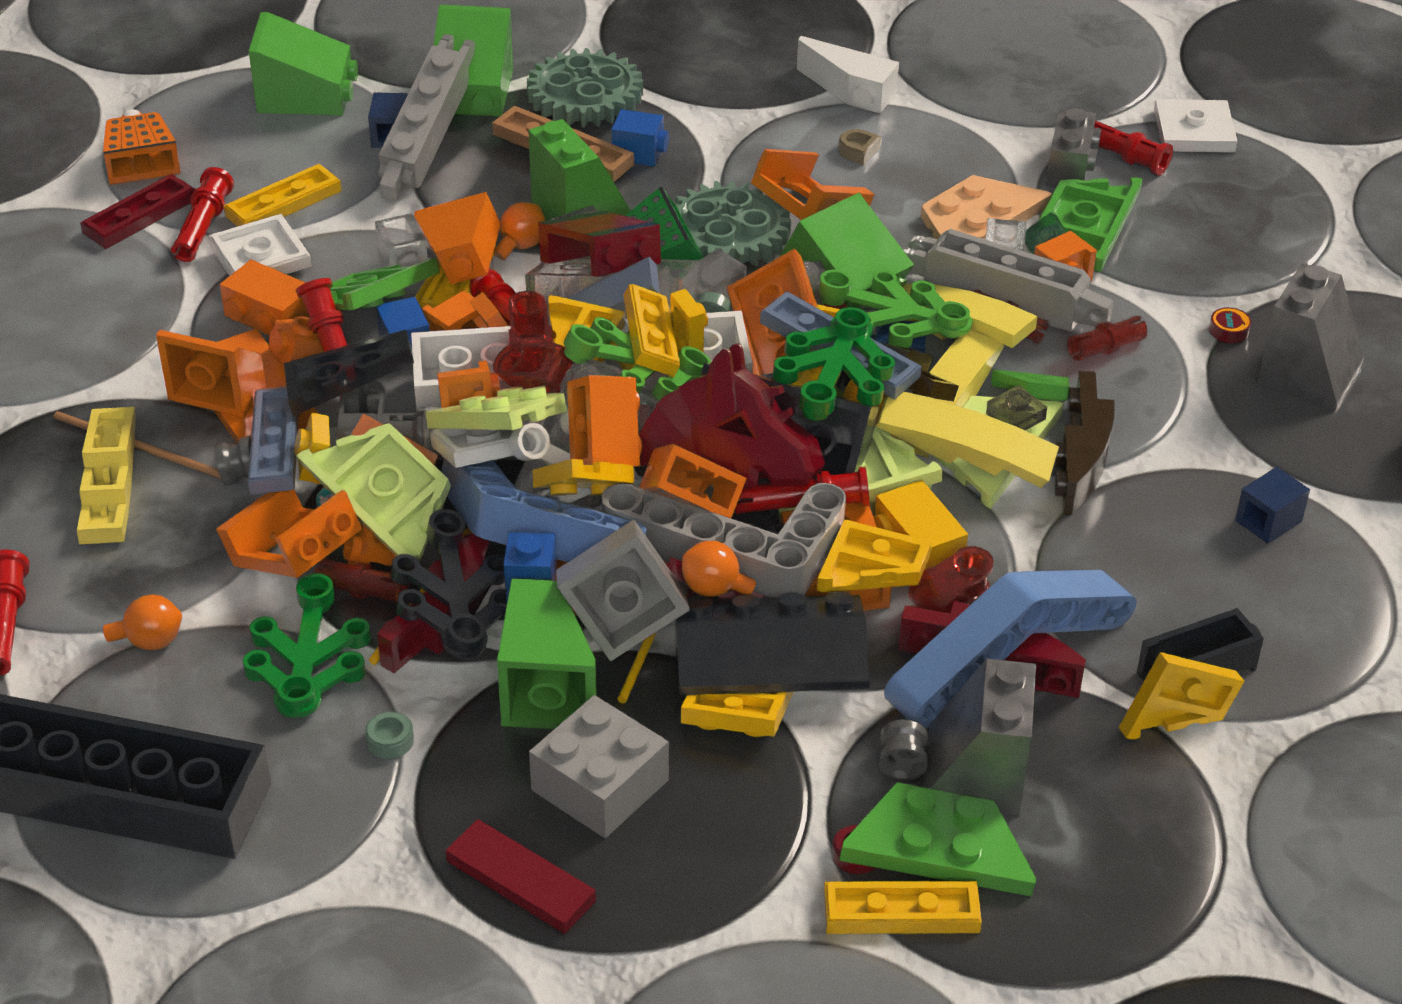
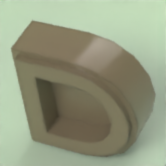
M860 129L845 131L839 137V154L847 160L865 165L881 148L882 136Z

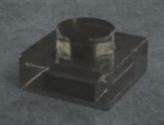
M1017 385L987 401L986 414L1026 431L1046 420L1047 406L1020 385Z

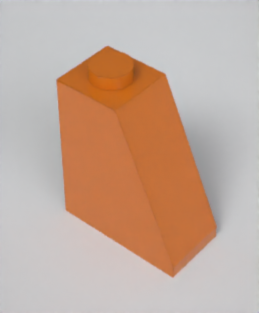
M487 192L415 211L414 217L450 284L488 274L501 223Z

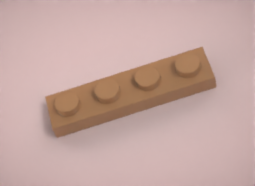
M513 106L492 122L493 135L529 149L528 130L544 125L552 120ZM573 129L600 158L613 182L634 166L633 152Z

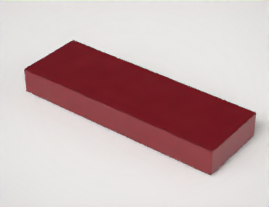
M169 174L80 222L82 234L103 248L108 249L190 204V197L195 188L175 175Z
M479 819L445 850L448 863L563 934H566L596 902V890Z

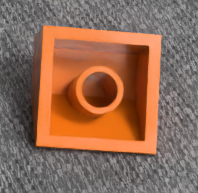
M159 330L156 334L168 400L245 417L254 404L255 391L265 389L266 387L262 355L259 353L164 330Z

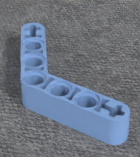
M445 458L443 459L442 473L451 484L447 495L448 499L464 518L472 533L486 540L507 545L509 532L555 534L557 559L569 562L632 521L515 489L494 460L455 468ZM636 522L646 535L647 528L641 523Z
M1102 570L1021 571L1007 573L999 578L893 675L885 687L884 697L907 720L920 723L923 727L928 728L987 658L1004 660L1033 633L1116 629L1131 617L1136 608L1137 600Z

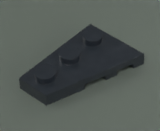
M402 330L284 363L288 403L293 416L414 363L407 331Z

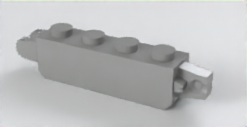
M444 34L438 46H431L379 153L380 168L378 173L382 177L380 181L381 198L396 202L405 185L416 188L421 186L467 89L469 80L468 67L475 52L474 41L466 39L458 52L453 50L454 36Z
M953 229L943 232L938 240L924 237L923 235L914 236L909 242V248L903 250L914 264L911 273L925 277L924 281L936 285L969 290L1004 301L1036 315L1038 322L1050 325L1053 328L1072 332L1077 323L1105 328L1112 316L1113 300L1089 290L1090 277L1083 269Z

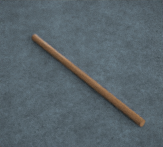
M56 411L54 414V419L84 430L88 428L89 422L59 411ZM135 439L134 448L221 479L216 468Z

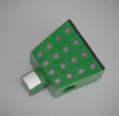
M662 186L625 215L660 224L661 264H657L658 279L704 258L677 205Z

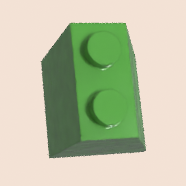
M440 4L433 45L438 46L444 34L454 36V51L459 52L466 39L475 42L474 56L468 67L469 80L467 89L455 114L500 117L503 114L513 73L511 8Z
M269 12L260 13L249 48L257 113L343 116L346 102L352 101V81H357L358 64L357 60H351L350 45Z
M563 119L549 121L544 125L528 130L531 202L541 207L546 221L598 211H607L625 216L631 211L600 158Z
M860 193L799 221L780 255L782 256L794 248L802 257L813 293L819 299H821L818 292L820 276L827 270L844 271L851 276L853 280L852 287L875 293L871 289L873 274L876 271L887 270L893 272L897 276V282L904 287L907 284L905 278L914 266L913 262ZM845 300L847 307L861 310L868 308V306Z
M512 578L497 658L501 726L555 729L593 695L596 696L595 657L570 604L557 588V581Z

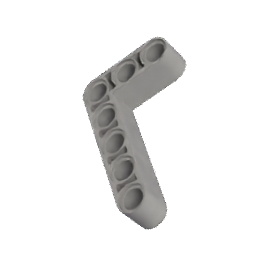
M829 483L816 484L806 491L779 534H775L629 484L612 485L602 494V512L629 520L634 519L636 522L644 525L647 528L646 537L662 560L669 562L670 557L682 561L683 554L697 543L702 541H719L730 547L739 562V572L756 581L754 592L771 598L780 597L787 593H798L803 596L806 594L826 561L845 519L846 495L840 487Z

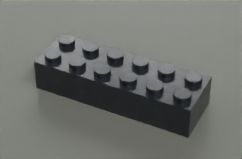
M0 694V812L232 859L236 858L271 785L265 745Z

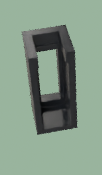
M1235 608L1143 640L1137 674L1144 681L1160 652L1237 672L1250 669L1253 672L1257 668L1264 638L1257 626L1250 623L1242 612Z

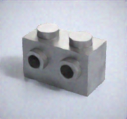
M1059 108L1050 151L1047 187L1056 188L1060 180L1079 179L1085 181L1086 172H1094L1101 133L1100 128H1094L1096 113L1086 112L1078 108Z

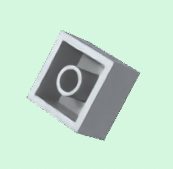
M634 519L556 570L557 588L610 662L689 611L686 592Z
M595 695L529 751L531 790L605 839L669 780V741Z

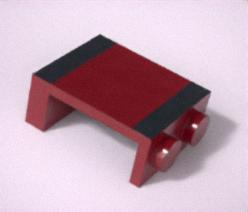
M607 211L538 222L540 262L552 264L590 256L591 276L595 277L620 272L647 257H650L656 265L661 264L660 224Z

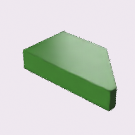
M992 370L991 385L993 387L1014 389L1015 394L1026 398L1068 401L1069 377Z

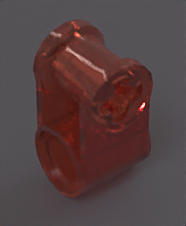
M521 291L514 294L508 303L511 367H518L520 362L545 361L547 365H553L552 330L548 322L547 305L544 296L535 291Z
M554 342L536 344L512 343L498 353L493 363V370L511 388L523 387L524 390L545 386L546 393H561L560 384L567 371L573 369L576 362H573L565 355L564 346Z
M966 546L961 548L933 568L924 570L919 584L910 586L908 598L919 608L950 614L954 601L971 605L990 588V582L987 578L993 570V556L981 547Z

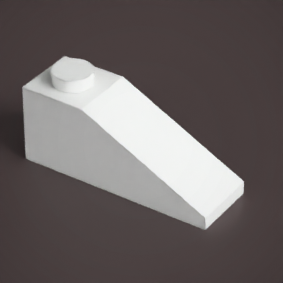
M800 36L798 39L797 70L847 105L881 114L897 93L899 62Z

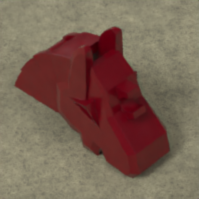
M739 343L733 344L729 349H722L710 363L708 373L678 386V389L665 395L656 403L657 407L648 417L639 433L642 442V451L639 457L640 466L648 465L655 448L674 444L747 478L743 487H757L759 479L765 478L770 480L772 486L808 484L817 477V474L820 473L825 465L818 439L790 418L795 414L793 408L790 407L785 411L780 410L775 396L785 392L783 386L769 387L767 383L747 370L743 346Z

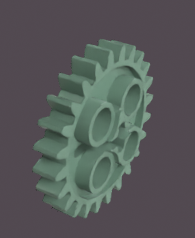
M585 48L581 54L571 49L570 55L567 56L557 52V59L545 57V64L536 63L535 70L529 71V78H527L528 102L533 103L534 111L541 110L542 117L553 115V121L565 119L569 126L576 121L580 122L581 127H585L587 122H593L598 127L601 124V120L604 119L612 124L614 123V116H618L621 109L636 111V104H641V96H643L642 72L637 71L636 64H628V58L626 57L617 60L615 52L608 56L603 55L602 49L598 50L595 54H590L588 48Z
M714 181V188L709 189L707 186L700 184L699 192L687 189L686 197H676V205L704 257L702 260H707L708 268H712L716 263H722L724 270H727L730 264H736L741 270L744 268V262H750L754 266H759V258L771 261L772 253L781 254L782 245L787 244L791 235L790 212L769 196L763 195V192L758 188L750 190L749 183L747 182L741 187H735L734 181H730L727 187H722L718 181Z

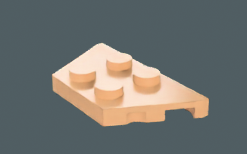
M972 175L922 204L921 219L926 227L932 230V237L937 240L943 232L953 229L993 242L1045 210L1052 197V193Z

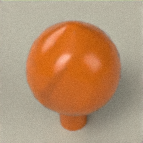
M519 202L511 205L504 211L500 219V234L503 238L494 248L493 252L499 259L504 261L514 248L528 249L539 243L538 222L546 221L538 204Z
M702 541L683 554L682 572L684 580L690 589L697 594L714 597L725 594L730 589L742 595H751L754 591L756 581L739 572L738 559L732 549L726 544L719 541Z
M155 594L144 595L128 605L123 615V620L105 624L103 626V634L108 643L128 638L132 644L140 649L149 651L159 650L167 647L174 641L178 635L183 617L181 611L169 599Z

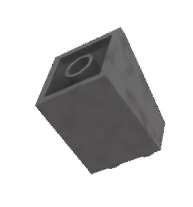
M1302 262L1274 305L1257 383L1336 410L1362 366L1364 358L1342 275L1329 271L1322 266Z
M988 658L981 664L929 725L928 748L926 752L928 765L924 773L923 787L994 800L1001 814L1020 815L1032 739L1036 664Z

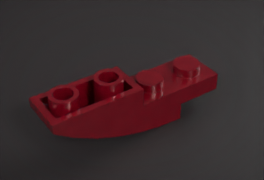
M473 533L464 536L460 544L457 545L464 582L482 567L485 557L493 554L492 541L480 538ZM436 560L431 564L428 571L443 580L440 560ZM486 590L468 605L471 615H474ZM422 593L427 603L450 616L448 606L429 593ZM412 603L409 605L411 607H416V605ZM396 616L394 619L387 621L377 633L380 666L395 674L424 647L440 655L445 650L440 641L441 633L420 619L407 621Z
M954 601L951 614L905 605L901 618L898 650L917 654L967 609L970 604ZM1048 633L1031 634L1004 659L1005 661L1036 664L1035 690L1079 698L1086 659Z

